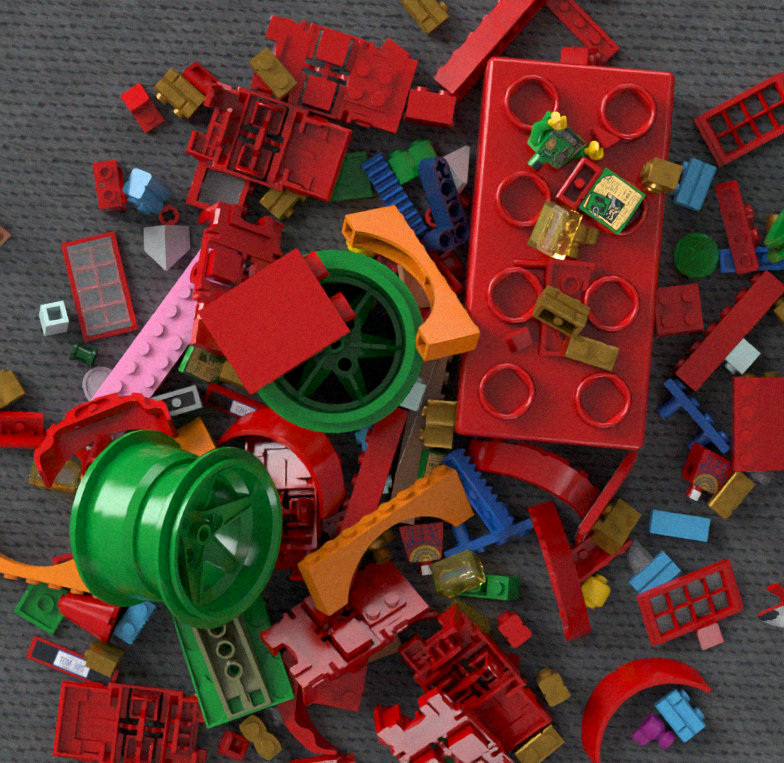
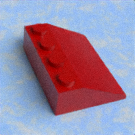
M784 376L732 377L733 471L784 470Z

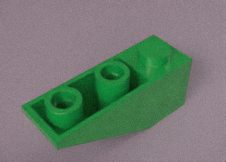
M446 571L445 594L499 600L519 599L520 576Z

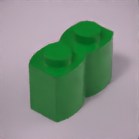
M420 138L409 144L410 149L404 152L402 149H399L389 155L391 159L387 163L401 186L420 176L418 164L422 159L438 157L428 139L423 141Z

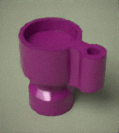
M651 713L641 723L639 728L634 731L631 738L641 746L656 739L658 745L665 750L673 743L676 735L672 731L666 730L664 721L656 714Z

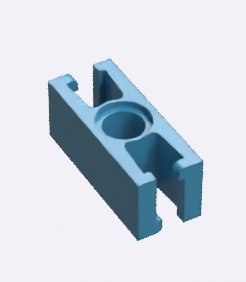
M651 509L647 532L707 542L711 519Z

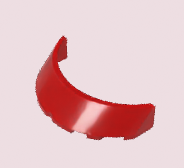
M132 392L131 396H119L118 393L108 394L76 406L65 413L66 418L57 425L52 424L46 431L47 436L39 449L36 448L34 460L46 488L49 489L52 487L62 467L77 452L94 442L96 434L108 436L127 430L149 429L160 431L173 438L179 437L168 407L162 400L159 399L157 401L144 397L142 393Z
M271 408L256 410L242 416L215 442V444L221 446L231 443L234 437L258 435L273 439L286 446L302 461L313 479L318 494L320 517L322 519L335 516L346 496V486H344L341 468L342 460L339 453L335 452L330 443V437L324 432L312 431L295 425L281 417Z
M476 438L470 441L464 457H471L468 462L469 464H476L474 471L510 476L550 492L573 508L582 521L585 520L595 505L600 493L599 488L593 487L587 480L588 475L583 470H575L569 466L570 462L524 442L518 441L516 444H510L503 438H493L492 441L481 442Z
M553 500L527 507L539 540L564 631L563 636L565 641L568 642L591 632L588 612L571 550Z
M341 614L335 619L341 622L346 620L350 614ZM327 623L322 626V631L315 633L318 635L321 632H327L331 627ZM286 648L282 656L295 697L277 704L283 722L294 737L313 753L337 755L338 747L329 743L318 732L309 718L303 703L302 688L289 672V668L298 662Z
M654 657L638 659L621 665L615 672L609 673L600 681L585 706L581 725L582 748L593 763H600L601 742L609 720L621 704L641 690L661 684H684L696 687L707 693H710L712 690L696 669L676 660Z

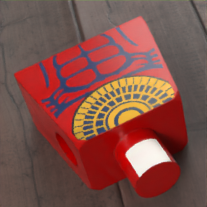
M694 442L681 473V477L691 482L685 495L697 501L703 490L713 495L717 494L734 472L732 470V462Z
M443 521L399 526L409 563H419L420 575L434 574L432 560H440L442 558Z

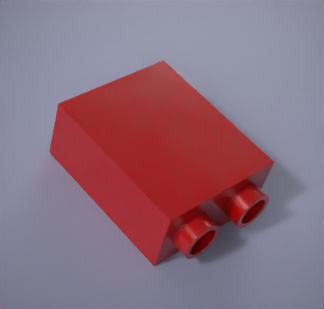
M295 248L197 311L250 395H254L351 333L345 323L356 317L341 292L330 299L319 282L330 274L315 251L302 257L299 250Z

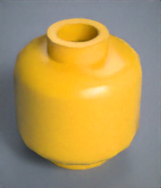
M596 574L594 577L590 576L580 584L585 604L593 610L595 607H602L611 593L610 587L606 584L608 580L599 574Z

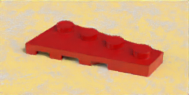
M547 258L544 289L547 285H550L571 298L582 302L596 263ZM541 321L538 354L564 357L571 337Z

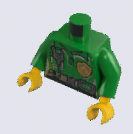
M548 110L542 120L535 122L532 126L528 145L536 153L527 163L537 172L546 162L559 169L563 165L583 157H590L593 160H600L603 157V148H599V143L592 141L589 147H587V143L567 126L566 116L560 117L559 112L551 113Z

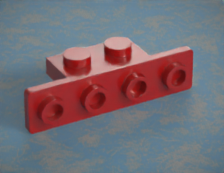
M737 180L716 185L715 190L737 274L740 275L759 270L760 266L755 247L759 246L758 241H761V236L758 228L754 227L753 219H755V212L752 205L749 206L748 202H743Z
M0 411V447L39 449L47 436L44 425V413Z
M591 530L585 541L581 542L579 546L573 544L570 550L580 584L600 568L606 567L618 554L624 553L633 543L631 539L627 537L622 547L613 556L590 540L595 533L593 530Z

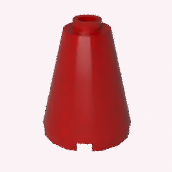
M69 591L66 595H61L57 607L60 608V614L106 644L110 641L113 635L112 632L116 628V622L123 610V607L107 604L97 598H93L92 595L74 594Z

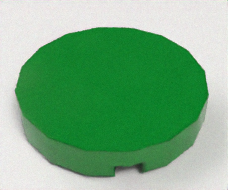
M703 233L688 234L677 242L674 249L675 265L683 275L690 278H704L710 275L717 268L720 260V251L717 243L710 236Z

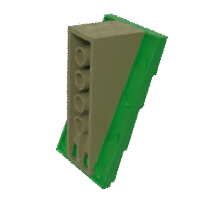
M262 593L239 616L217 628L198 629L180 622L171 613L207 729L295 697L281 650L277 651V656H273L260 639V633L272 626Z

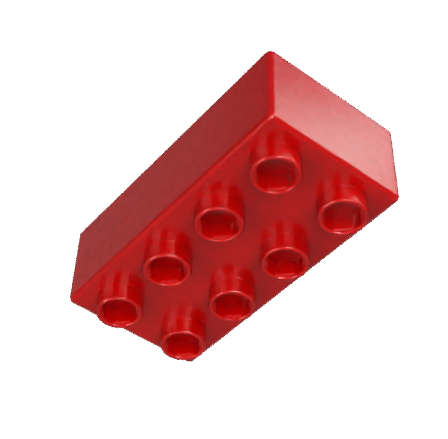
M491 57L488 60L482 84L463 308L467 310L473 323L478 326L480 338L475 350L459 353L453 427L455 433L469 436L640 450L643 447L666 193L660 192L658 195L646 191V186L641 185L643 179L639 178V175L647 161L649 162L655 157L666 161L669 159L675 76L671 72L506 57ZM548 110L551 113L559 112L560 117L566 116L567 126L587 143V147H589L592 141H595L590 132L596 126L621 139L603 151L602 159L593 160L587 157L588 160L599 166L603 171L605 168H608L646 195L619 235L610 231L579 208L574 213L555 200L556 195L581 159L569 162L559 169L546 162L538 172L527 163L536 153L528 145L532 126L535 122L542 120ZM567 220L600 230L597 244H581L579 246L581 251L578 259L560 254L562 245L566 243L563 232ZM514 258H548L596 263L589 279L590 283L581 302L590 307L586 324L578 335L619 348L612 371L609 372L566 357L538 354L541 321L534 318L532 313L536 301L545 287L546 269L513 267ZM523 327H528L532 344L518 351L510 352L504 339L505 335Z

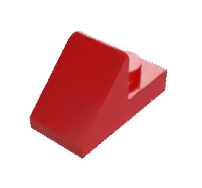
M140 83L120 95L146 134L165 122Z

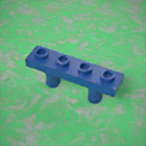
M672 376L667 378L663 384L672 393V397L657 409L661 417L666 420L680 407L684 408L701 427L702 431L686 444L687 447L691 449L694 442L706 447L711 442L723 454L730 449L729 442L731 441L723 430L718 432L713 426L716 423L709 413L703 414L699 409L701 404L693 395L689 397L684 392L686 387L678 377L675 380Z
M506 502L501 506L502 510L508 509ZM508 509V513H507V515H506L507 518H508V517H512L511 514H510L509 509ZM530 518L519 522L512 521V525L495 537L490 532L475 539L470 538L464 522L457 527L451 525L457 544L452 548L444 550L447 561L451 559L453 563L466 558L465 554L473 551L474 554H478L487 550L486 545L495 542V545L498 546L508 542L507 537L516 534L518 538L529 534V529L533 528V524Z

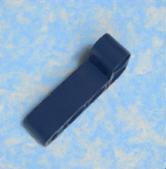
M443 157L422 159L418 164V172L437 227L425 234L423 244L428 252L449 251L469 239L470 229L447 160Z

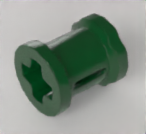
M76 341L69 359L87 364V367L91 369L99 349H90Z

